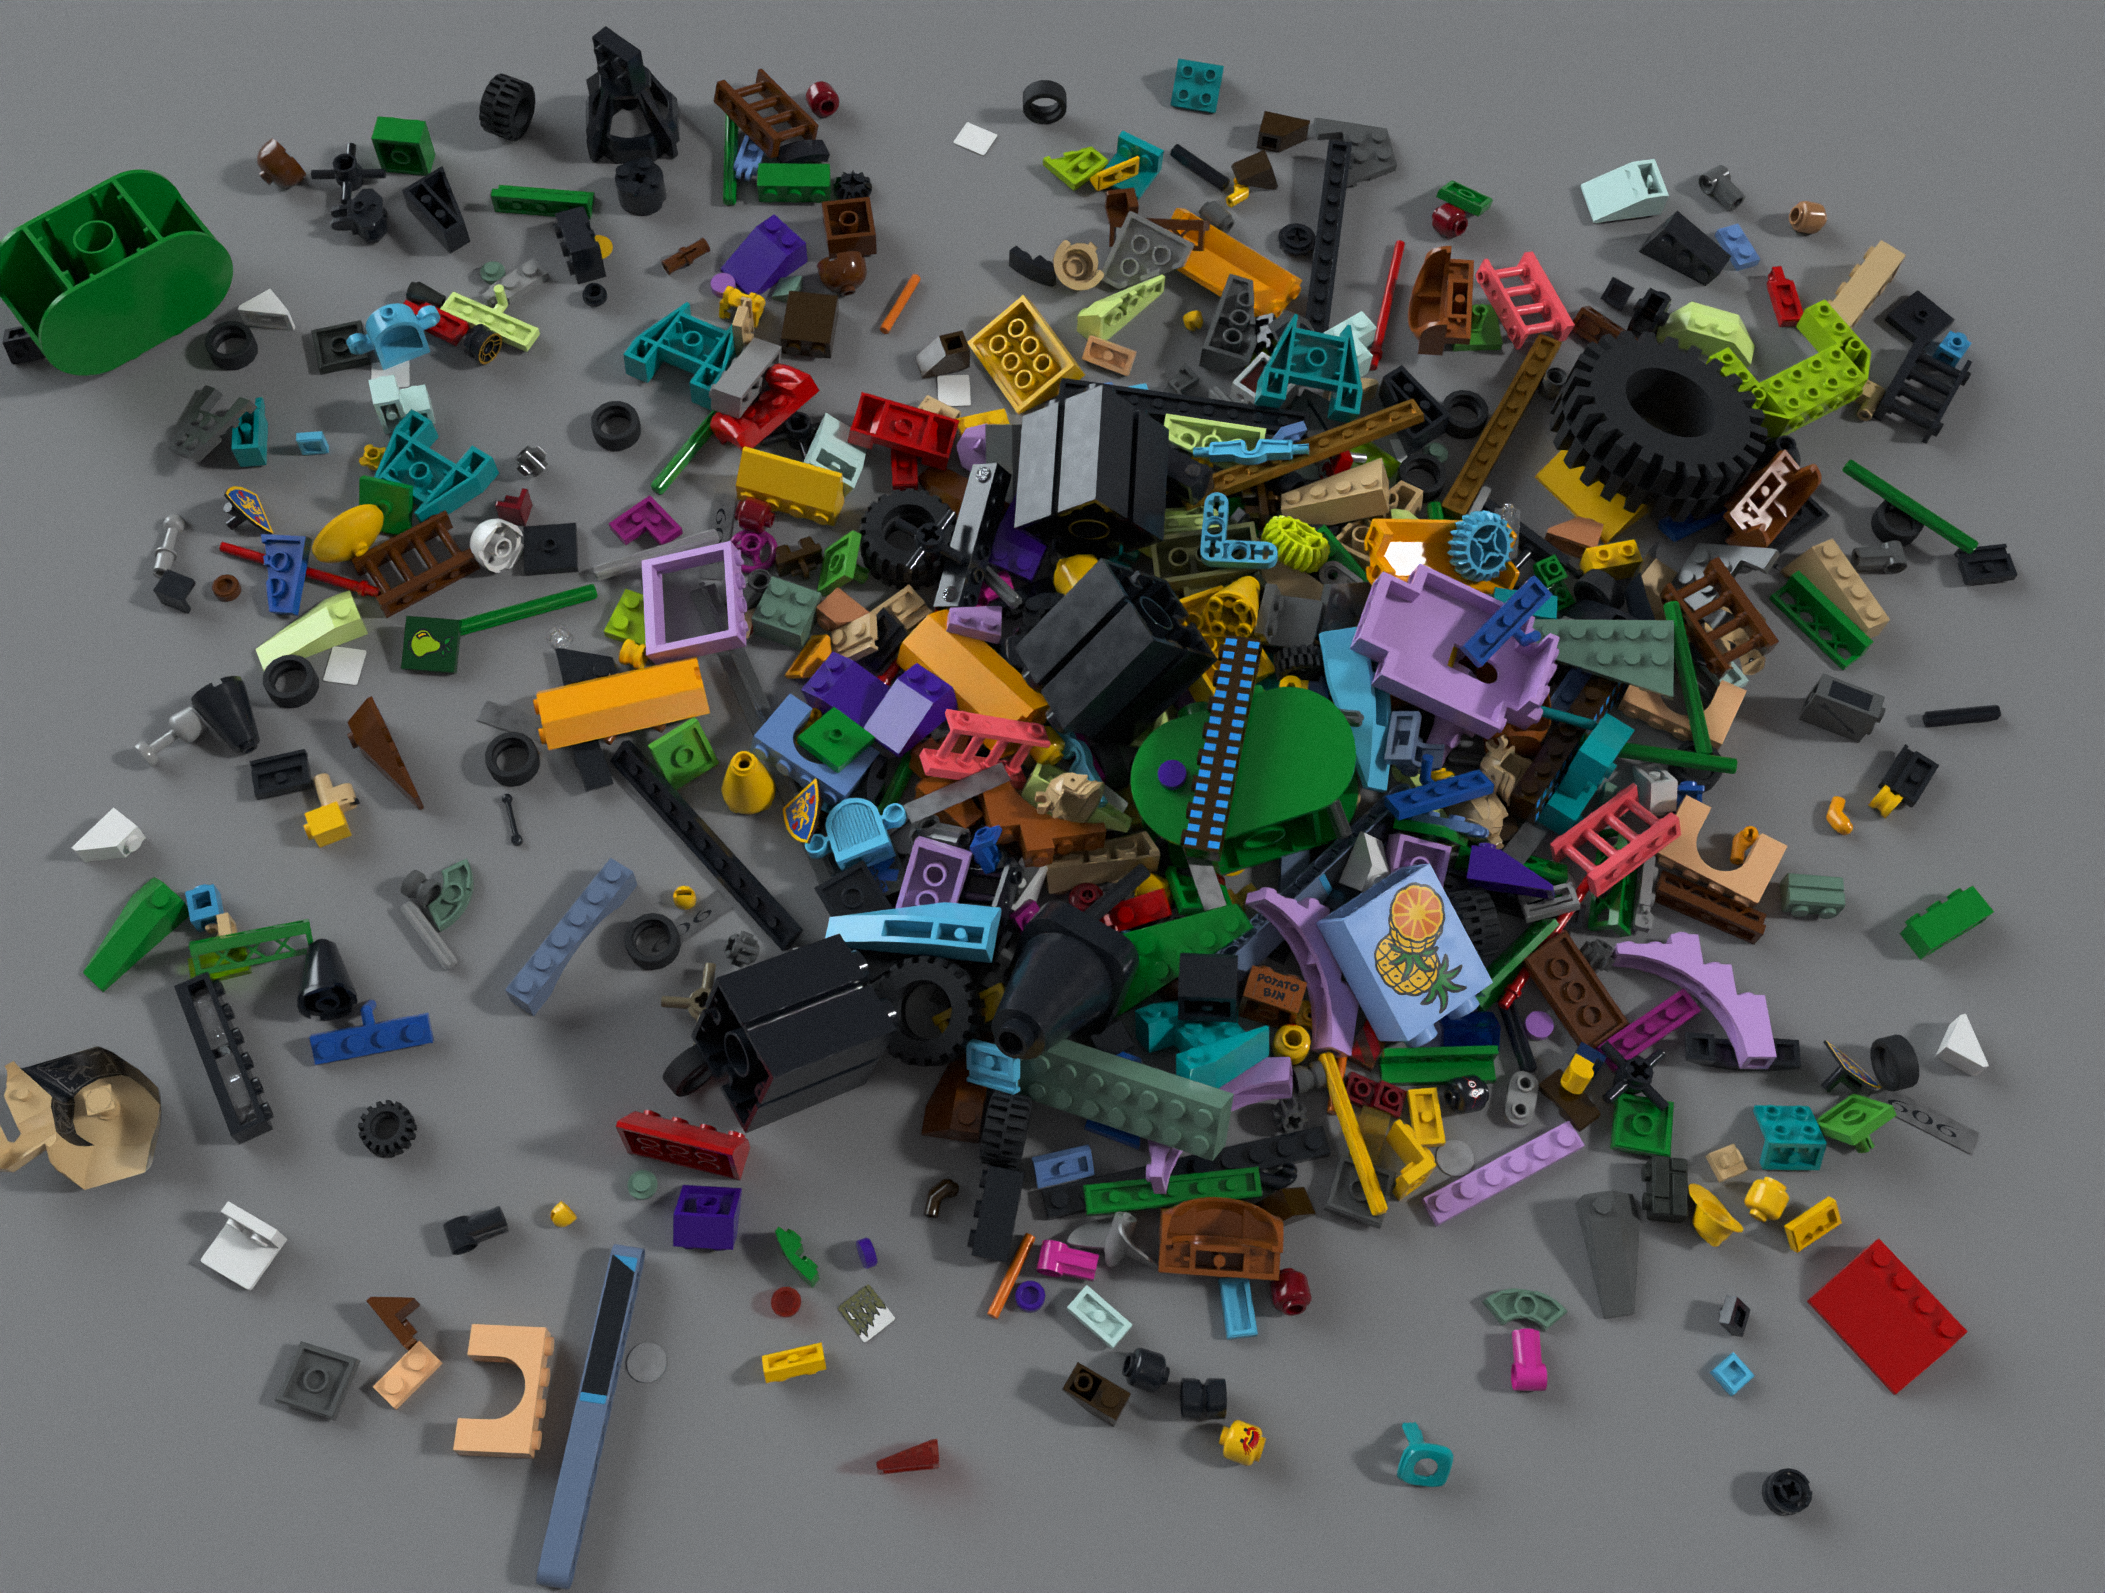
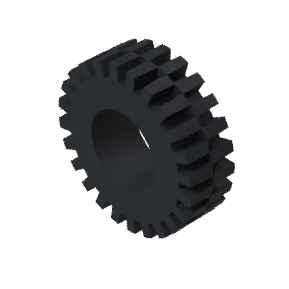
M1631 331L1620 332L1617 339L1611 334L1604 335L1600 338L1598 344L1592 341L1587 345L1583 354L1579 355L1550 411V414H1553L1549 422L1550 431L1557 432L1553 443L1557 450H1568L1563 460L1569 469L1585 467L1579 480L1587 487L1597 481L1604 484L1605 486L1600 496L1610 502L1618 493L1626 497L1623 509L1632 513L1637 511L1641 503L1647 505L1648 518L1660 520L1667 509L1673 522H1684L1689 514L1695 520H1701L1706 518L1710 511L1714 514L1720 512L1725 502L1744 482L1766 446L1763 442L1767 438V428L1761 427L1765 419L1763 410L1752 409L1757 400L1752 391L1737 392L1743 382L1742 379L1735 373L1722 377L1719 373L1724 364L1720 360L1713 358L1708 364L1698 360L1702 352L1700 348L1691 345L1687 353L1678 351L1679 339L1667 336L1663 344L1658 345L1655 334L1652 332L1643 331L1638 341ZM1639 415L1658 421L1669 428L1675 435L1665 433L1653 427Z

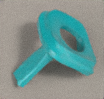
M1416 1422L1403 1423L1402 1428L1409 1446L1402 1453L1397 1469L1398 1479L1412 1485L1443 1486L1451 1471L1454 1457L1452 1451L1443 1445L1424 1443L1422 1431ZM1429 1458L1437 1463L1436 1471L1430 1476L1426 1477L1414 1473V1466L1422 1459Z

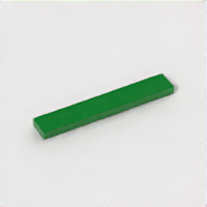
M1258 1167L1170 1176L1166 1194H1154L1151 1182H1147L1146 1179L1083 1185L1086 1216L1169 1208L1184 1201L1203 1197H1223L1237 1200L1262 1197Z

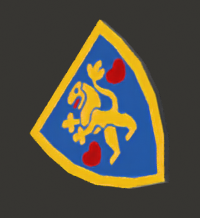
M238 486L230 487L225 491L224 496L229 502L224 505V511L233 516L226 521V525L231 530L248 520L263 532L274 535L257 494Z
M1825 1040L1823 1042L1839 1064V1067L1821 1084L1827 1092L1830 1093L1839 1083H1842L1855 1093L1861 1089L1862 1084L1876 1091L1882 1088L1848 1056Z

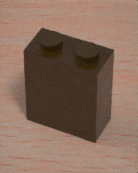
M789 291L780 338L782 354L831 359L839 315L837 295Z

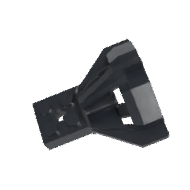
M605 26L592 36L598 72L586 79L589 97L586 101V143L590 160L596 163L605 156L615 164H624L641 157H649L652 159V162H655L664 153L674 159L678 156L676 143L680 141L677 98L665 89L651 71L643 65L641 50ZM654 99L668 107V114L665 120ZM637 108L640 110L651 130L649 134L633 138L618 137L610 134L612 118L621 109L630 111Z

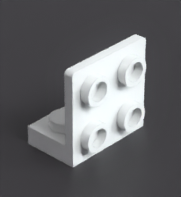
M228 1201L221 1210L228 1218V1221L201 1258V1262L250 1291L285 1244L287 1238L277 1229Z

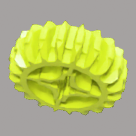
M1274 516L1265 525L1261 535L1262 542H1270L1276 546L1278 561L1282 562L1284 566L1287 565L1292 570L1298 569L1300 572H1318L1328 560L1331 548L1327 539L1322 537V533L1317 532L1314 527H1310L1299 519H1293L1291 516Z

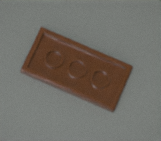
M1566 930L1537 948L1521 962L1577 1046L1583 1042L1596 1049L1600 1044L1630 1024Z

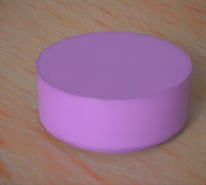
M719 273L711 279V289L717 297L723 298V292L727 286L736 288L735 279L730 274Z
M1534 1011L1527 1016L1523 1027L1529 1038L1542 1041L1549 1037L1553 1031L1554 1024L1552 1018L1547 1013Z

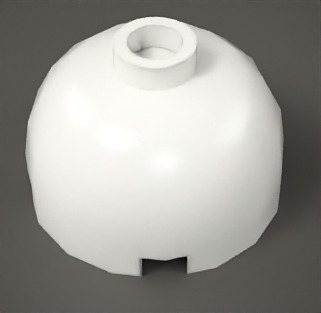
M498 518L486 520L480 523L473 531L470 538V548L475 555V560L482 567L492 572L500 573L499 570L504 568L509 570L520 559L524 544L521 543L520 535L523 536V534L516 525Z

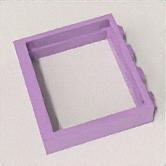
M731 541L642 560L646 655L656 665L746 647V632L749 629L744 617V612H747V603L743 597V589L746 583L741 573V565L744 564V560L741 558V550H738ZM724 561L729 630L666 643L662 574Z

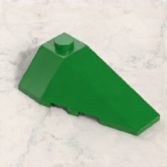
M153 877L131 896L83 973L104 992L189 917L188 906L164 882Z

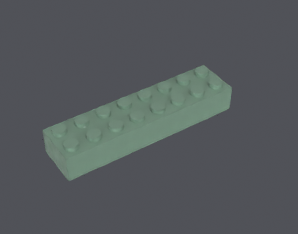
M1064 1039L1034 1059H1020V1079L1018 1080L1020 1092L1016 1093L1029 1096L1033 1101L1211 1161L1216 1158L1226 1145L1234 1096L1233 1093Z

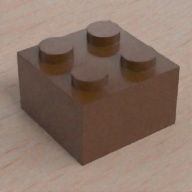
M870 197L822 202L823 224L829 259L837 258V253L858 251L861 252V255L877 254L876 232Z

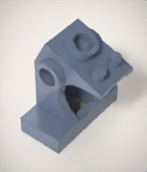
M1392 711L1384 756L1386 764L1395 765L1404 776L1415 777L1417 774H1420L1422 756L1430 754L1433 756L1432 771L1441 770L1445 745L1425 744L1423 739L1418 737L1422 717L1420 712Z

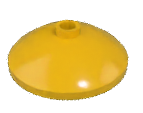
M364 504L341 513L331 520L317 535L312 546L313 555L318 561L323 563H339L365 554L373 545L382 529L384 520L382 511L376 505Z

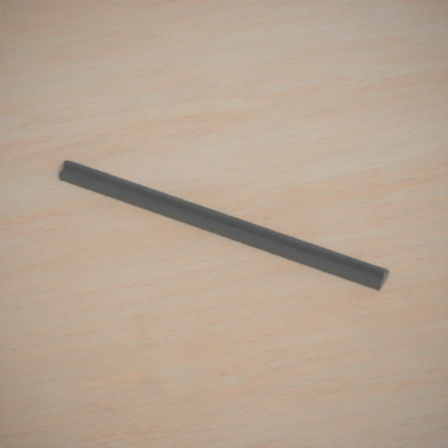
M704 582L699 583L700 588L691 591L690 594L707 634L729 630L728 612L715 583L707 586ZM744 647L716 653L750 731L754 736L773 714V711ZM764 761L768 771L774 777L776 789L785 807L804 788L788 775L781 774L774 766ZM820 821V834L827 837L826 828L823 822ZM800 842L819 885L841 873L833 851L827 853L822 858L814 859L809 856L805 843Z

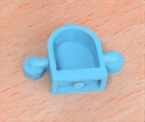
M389 304L377 309L369 316L365 326L366 335L362 333L352 334L347 338L346 344L350 352L355 355L374 350L383 370L429 353L430 349L423 330L434 327L441 317L436 307L432 305L421 308L418 314L415 315L413 310L405 304Z
M846 798L837 804L827 816L825 827L828 836L824 837L821 834H814L810 844L805 843V848L809 856L814 859L822 858L827 853L833 851L841 872L862 860L869 867L896 856L887 830L903 826L907 821V814L904 807L898 803L888 805L884 809L883 815H880L872 802L862 798Z

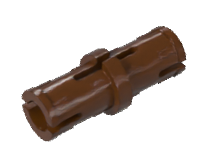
M702 237L686 248L684 246L679 248L678 253L662 260L661 264L666 273L671 275V273L685 265L690 266L693 264V260L711 250L707 241Z

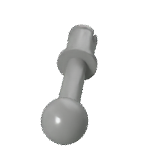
M177 514L168 515L163 522L166 536L163 546L155 550L156 561L153 568V575L158 579H161L167 569L171 570L172 563L177 559V553L173 550L177 534L185 529L184 519Z

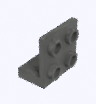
M1266 583L1254 634L1257 639L1261 640V645L1292 648V645L1297 647L1301 646V644H1306V646L1314 645L1324 604L1320 600L1283 596L1277 584Z

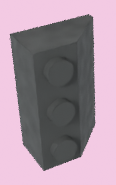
M985 424L986 463H998L1012 474L1005 499L1007 503H1011L1017 493L1022 424Z

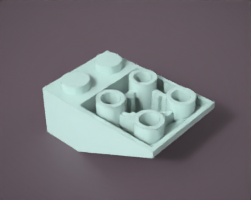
M1655 159L1628 163L1580 186L1594 223L1660 215L1669 197Z
M825 413L803 463L842 473L845 497L854 489L863 469L867 448L848 443L851 427Z

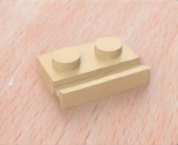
M741 297V306L738 305L732 323L736 356H739L743 347L748 345L754 338V334L751 333L754 331L751 298Z
M907 585L870 612L876 616L883 607L889 608L903 623L906 630L911 632L927 615L933 613V610L926 606L925 601L910 585Z
M871 613L831 632L832 652H836L853 661H857L878 650V647L875 646V641L877 640V617Z

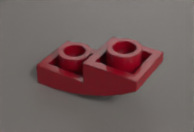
M1353 1071L1347 1074L1344 1086L1352 1105L1393 1118L1400 1117L1407 1094L1406 1090L1383 1080L1375 1082Z

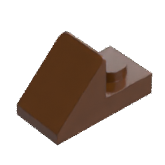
M370 1297L366 1300L408 1351L418 1342L414 1338V1335L418 1332L406 1318L420 1306V1303L415 1298Z

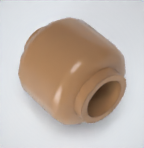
M1810 201L1799 202L1792 208L1789 214V222L1792 228L1801 233L1816 234L1827 221L1824 206Z

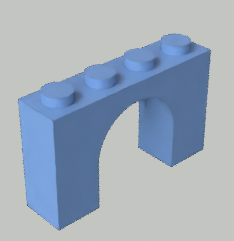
M789 694L753 736L750 751L758 759L774 766L781 774L788 775L797 781L803 788L808 786L815 778H818L821 798L825 803L836 806L842 800L852 796L870 773L873 762L880 752L870 746L839 773H836L826 764H817L806 760L796 750L793 740L808 723L812 707Z

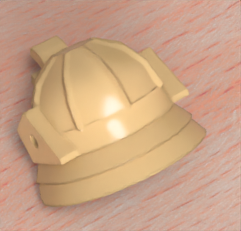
M1064 240L1057 248L1052 259L1054 260V270L1058 279L1065 286L1073 290L1093 288L1104 277V273L1101 270H1097L1098 257L1095 252L1097 247L1091 241L1088 245L1085 243L1070 245L1071 243L1068 240Z
M1503 734L1497 738L1500 743L1499 746L1494 743L1493 738L1485 742L1489 752L1483 757L1480 770L1494 784L1493 792L1498 793L1502 800L1510 806L1511 792L1533 761L1516 754L1515 746H1511L1509 749L1506 748L1508 738Z
M1073 772L1063 773L1052 779L1046 792H1036L1035 803H1044H1038L1037 814H1045L1050 810L1053 818L1087 823L1102 799L1105 783L1097 782L1096 780L1089 781L1087 780V775Z
M1493 792L1492 794L1445 808L1448 818L1449 814L1466 818L1465 822L1478 824L1489 830L1487 838L1468 837V840L1478 844L1491 843L1496 845V849L1504 847L1499 834L1503 827V818L1507 817L1508 813L1496 793Z

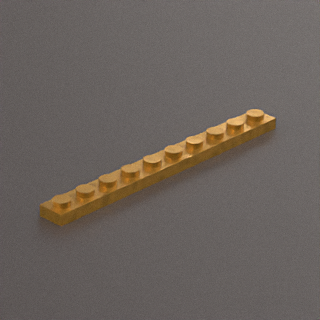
M1539 333L1441 505L1442 513L1458 520H1462V516L1467 515L1544 375L1560 350L1562 342Z
M1412 398L1293 443H1309V455H1293L1291 460H1267L1256 465L1238 464L1214 473V488L1195 506L1182 499L1181 501L1186 510L1189 511L1204 505L1205 499L1211 493L1219 492L1228 496L1424 422V413Z

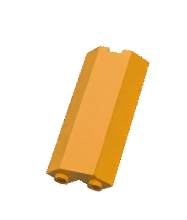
M1176 208L1171 219L1203 220L1185 208ZM1211 224L1209 230L1205 231L1204 251H1192L1185 266L1176 269L1220 297L1229 274L1253 280L1254 317L1274 313L1275 317L1278 318L1292 299L1295 300L1301 291L1300 284L1303 281ZM1177 230V231H1178L1180 234H1182L1185 230ZM1189 231L1183 238L1198 246L1199 231Z
M1373 519L1364 539L1365 551H1369L1370 566L1366 567V576L1371 585L1383 571L1407 582L1411 572L1421 563L1484 594H1492L1495 587L1513 590L1520 572L1511 561L1505 562L1506 570L1499 571V577L1491 578V581L1474 582L1461 577V574L1455 572V566L1449 563L1453 556L1447 554L1451 550V545L1447 542L1453 539L1450 531L1457 530L1455 522L1462 520ZM1513 530L1509 535V537L1515 539L1512 543H1510L1511 548L1513 547L1517 539V535Z
M948 608L927 615L902 642L896 663L905 672L918 663L951 685L954 689L959 708L957 711L1041 725L1046 723L1045 713L1050 706L1043 694L1034 691L1015 668L985 641L946 632ZM985 738L983 744L991 751L998 740ZM1009 742L999 759L1016 753L1021 744Z
M696 656L538 691L536 694L537 699H533L536 715H540L543 727L538 729L542 745L547 744L548 750L710 714Z

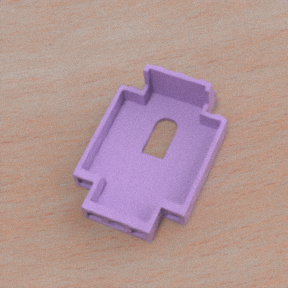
M1419 563L1409 575L1407 582L1384 571L1373 582L1350 649L1379 662L1371 684L1372 686L1489 740L1497 732L1500 733L1504 729L1506 722L1522 730H1526L1533 723L1537 724L1543 714L1541 705L1550 691V687L1547 685L1557 668L1554 662L1559 654L1557 645L1560 637L1549 633L1539 644L1534 642L1523 647L1511 636L1487 661L1494 666L1497 672V680L1492 684L1481 682L1447 666L1453 646L1460 649L1504 603ZM1531 616L1520 627L1525 634L1535 630L1532 628L1535 617Z

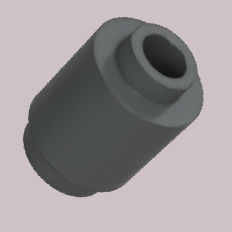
M1215 201L1206 202L1199 210V218L1210 220L1211 225L1226 234L1235 223L1232 215Z

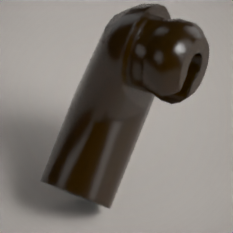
M943 1179L933 1186L927 1195L924 1216L938 1218L941 1201L947 1196L952 1198L958 1195V1183L953 1182L952 1179Z

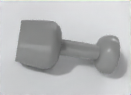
M191 706L172 715L169 719V725L172 730L150 745L146 742H139L134 745L152 767L158 762L157 753L178 738L185 743H192L208 728Z

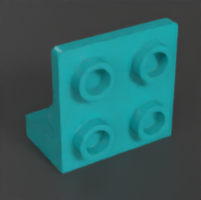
M1178 58L1171 106L1216 113L1224 66Z
M1122 131L1118 136L1117 153L1105 169L1139 156L1138 175L1110 187L1115 190L1134 188L1137 200H1139L1161 171L1164 150Z
M1754 1106L1753 1113L1765 1139L1759 1161L1762 1170H1820L1827 1143L1809 1106Z

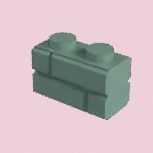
M1787 873L1780 881L1781 911L1791 912L1795 917H1803L1808 914H1818L1822 919L1836 917L1845 908L1843 878Z

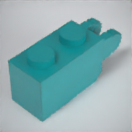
M262 397L255 399V405L257 406L255 411L251 414L246 411L238 419L240 421L239 426L232 428L231 450L240 467L267 465L268 421L265 417V403Z

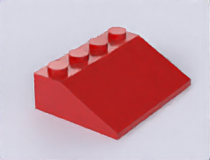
M644 1110L643 1113L634 1111L618 1120L615 1126L627 1153L736 1180L741 1179L750 1150L748 1139L739 1132L728 1131V1134L718 1132L715 1127L707 1124H700V1127L689 1125V1122L679 1117H672L671 1120L661 1118L660 1114L650 1110Z
M1879 1238L1865 1247L1807 1300L1811 1307L1893 1395L1900 1392L1968 1332Z

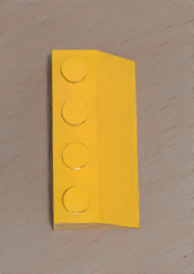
M743 447L736 481L738 500L744 501L748 497L757 498L770 503L772 511H781L795 518L813 520L820 525L835 526L845 502L842 473L749 447Z

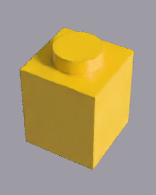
M337 801L304 813L307 824L303 825L309 840L314 839L319 848L352 836L345 815Z

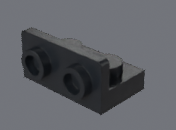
M22 326L5 329L2 343L13 365L46 358Z

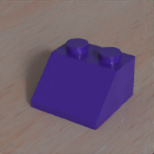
M683 1185L673 1214V1246L685 1249L733 1250L738 1233L742 1188Z

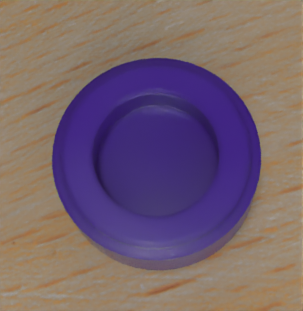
M1168 760L1162 763L1158 769L1160 784L1168 790L1181 788L1187 780L1184 765L1177 760Z
M867 1237L857 1240L856 1247L864 1268L869 1269L876 1266L878 1261L871 1240Z
M1035 1281L1021 1283L1015 1293L1016 1304L1019 1309L1027 1313H1034L1040 1310L1045 1302L1043 1287Z

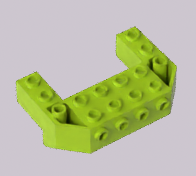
M1825 299L1806 308L1796 326L1818 351L1817 354L1760 383L1729 347L1710 356L1706 362L1708 364L1713 358L1720 360L1724 364L1719 373L1722 377L1735 373L1742 379L1743 382L1737 392L1752 391L1757 399L1752 409L1763 410L1765 419L1761 427L1767 428V437L1777 438L1788 435L1856 400L1863 393L1862 388L1867 382L1869 375L1871 351Z

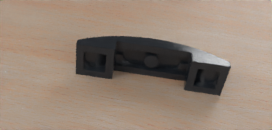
M1684 1033L1686 1061L1694 1064L1742 1071H1781L1801 1068L1799 1040L1773 1038L1777 1057L1768 1069H1740L1735 1050L1729 1039L1714 1038V1034Z

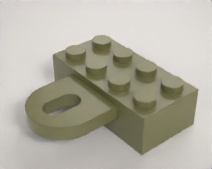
M1254 521L1228 525L1226 540L1257 541ZM1221 526L1208 528L1207 531L1212 535H1216L1222 531ZM1202 529L1164 535V541L1150 545L1154 575L1167 580L1176 595L1184 594L1185 597L1220 585L1225 588L1239 578L1247 576L1256 570L1262 575V569L1222 568L1205 565L1201 560L1200 552ZM1211 543L1209 557L1212 558L1216 553L1215 543ZM1237 549L1232 553V557L1241 560L1245 558L1247 553L1242 549ZM1251 550V560H1254V550Z

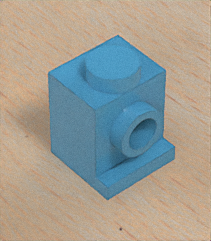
M1950 331L1932 357L1955 368L1972 343L1968 341L1965 334ZM1941 352L1952 357L1954 360L1951 361L1948 358L1942 356Z
M203 884L195 887L193 890L186 891L185 895L190 922L197 931H206V925L211 923L217 924L216 915L223 914L224 910L221 894L214 884Z

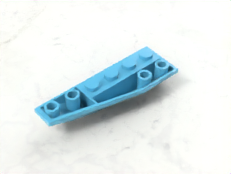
M1357 627L1321 632L1319 639L1325 676L1334 705L1339 709L1357 710L1364 715V720L1360 727H1351L1356 746V768L1363 788L1383 793L1387 791L1390 765L1386 764L1384 756L1391 721V700L1389 693L1371 685L1379 662L1350 649Z
M942 902L835 916L829 918L825 938L840 933L848 948L992 963L1002 910L999 907Z

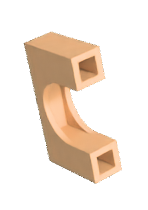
M1721 680L1708 708L1704 710L1711 745L1717 751L1723 744L1747 690L1724 680ZM1628 686L1618 710L1623 711V714L1627 717L1639 718L1647 722L1654 729L1668 731L1676 739L1693 741L1688 716L1670 710L1663 702L1660 694L1650 691L1648 693L1639 690L1638 687Z
M1686 795L1675 813L1679 817L1681 836L1654 855L1658 859L1657 863L1668 869L1674 867L1682 871V876L1693 882L1700 880L1708 885L1707 888L1720 895L1725 893L1733 897L1732 901L1746 908L1748 906L1753 908L1759 903L1787 845L1762 833L1756 838L1745 862L1740 868L1732 871L1713 869L1701 859L1696 845L1698 833L1711 807Z
M472 1324L467 1355L473 1361L509 1363L519 1367L525 1378V1391L519 1405L510 1414L502 1418H458L453 1450L458 1455L534 1459L535 1450H540L542 1432L538 1431L539 1418H544L546 1411V1400L542 1399L543 1389L548 1387L550 1381V1368H546L548 1356L553 1355L554 1337H550L551 1334L546 1327Z

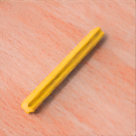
M1332 1052L1322 1053L1319 1055L1318 1061L1322 1063L1327 1088L1371 1214L1373 1216L1386 1213L1388 1207Z

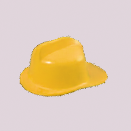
M1689 1184L1688 1193L1697 1204L1692 1224L1699 1236L1711 1246L1717 1247L1733 1232H1743L1742 1225L1731 1216L1716 1196L1698 1184Z

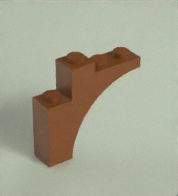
M961 734L951 752L964 753L973 736ZM931 737L923 744L921 742L918 743L911 750L909 768L922 779L915 787L916 794L914 800L960 781L927 776L919 755L923 748L939 750L946 737L941 738L938 743ZM969 798L933 815L939 817L940 823L969 829L972 836L980 829L984 813Z
M1009 781L977 795L981 811L984 813L985 826L991 828L1000 825L1002 828L996 844H1008L1018 841L1025 868L1043 867L1052 864L1054 854L1064 855L1076 851H1093L1104 848L1107 832L1104 822L1079 823L1053 818L1046 813L1037 814V808L1024 800Z

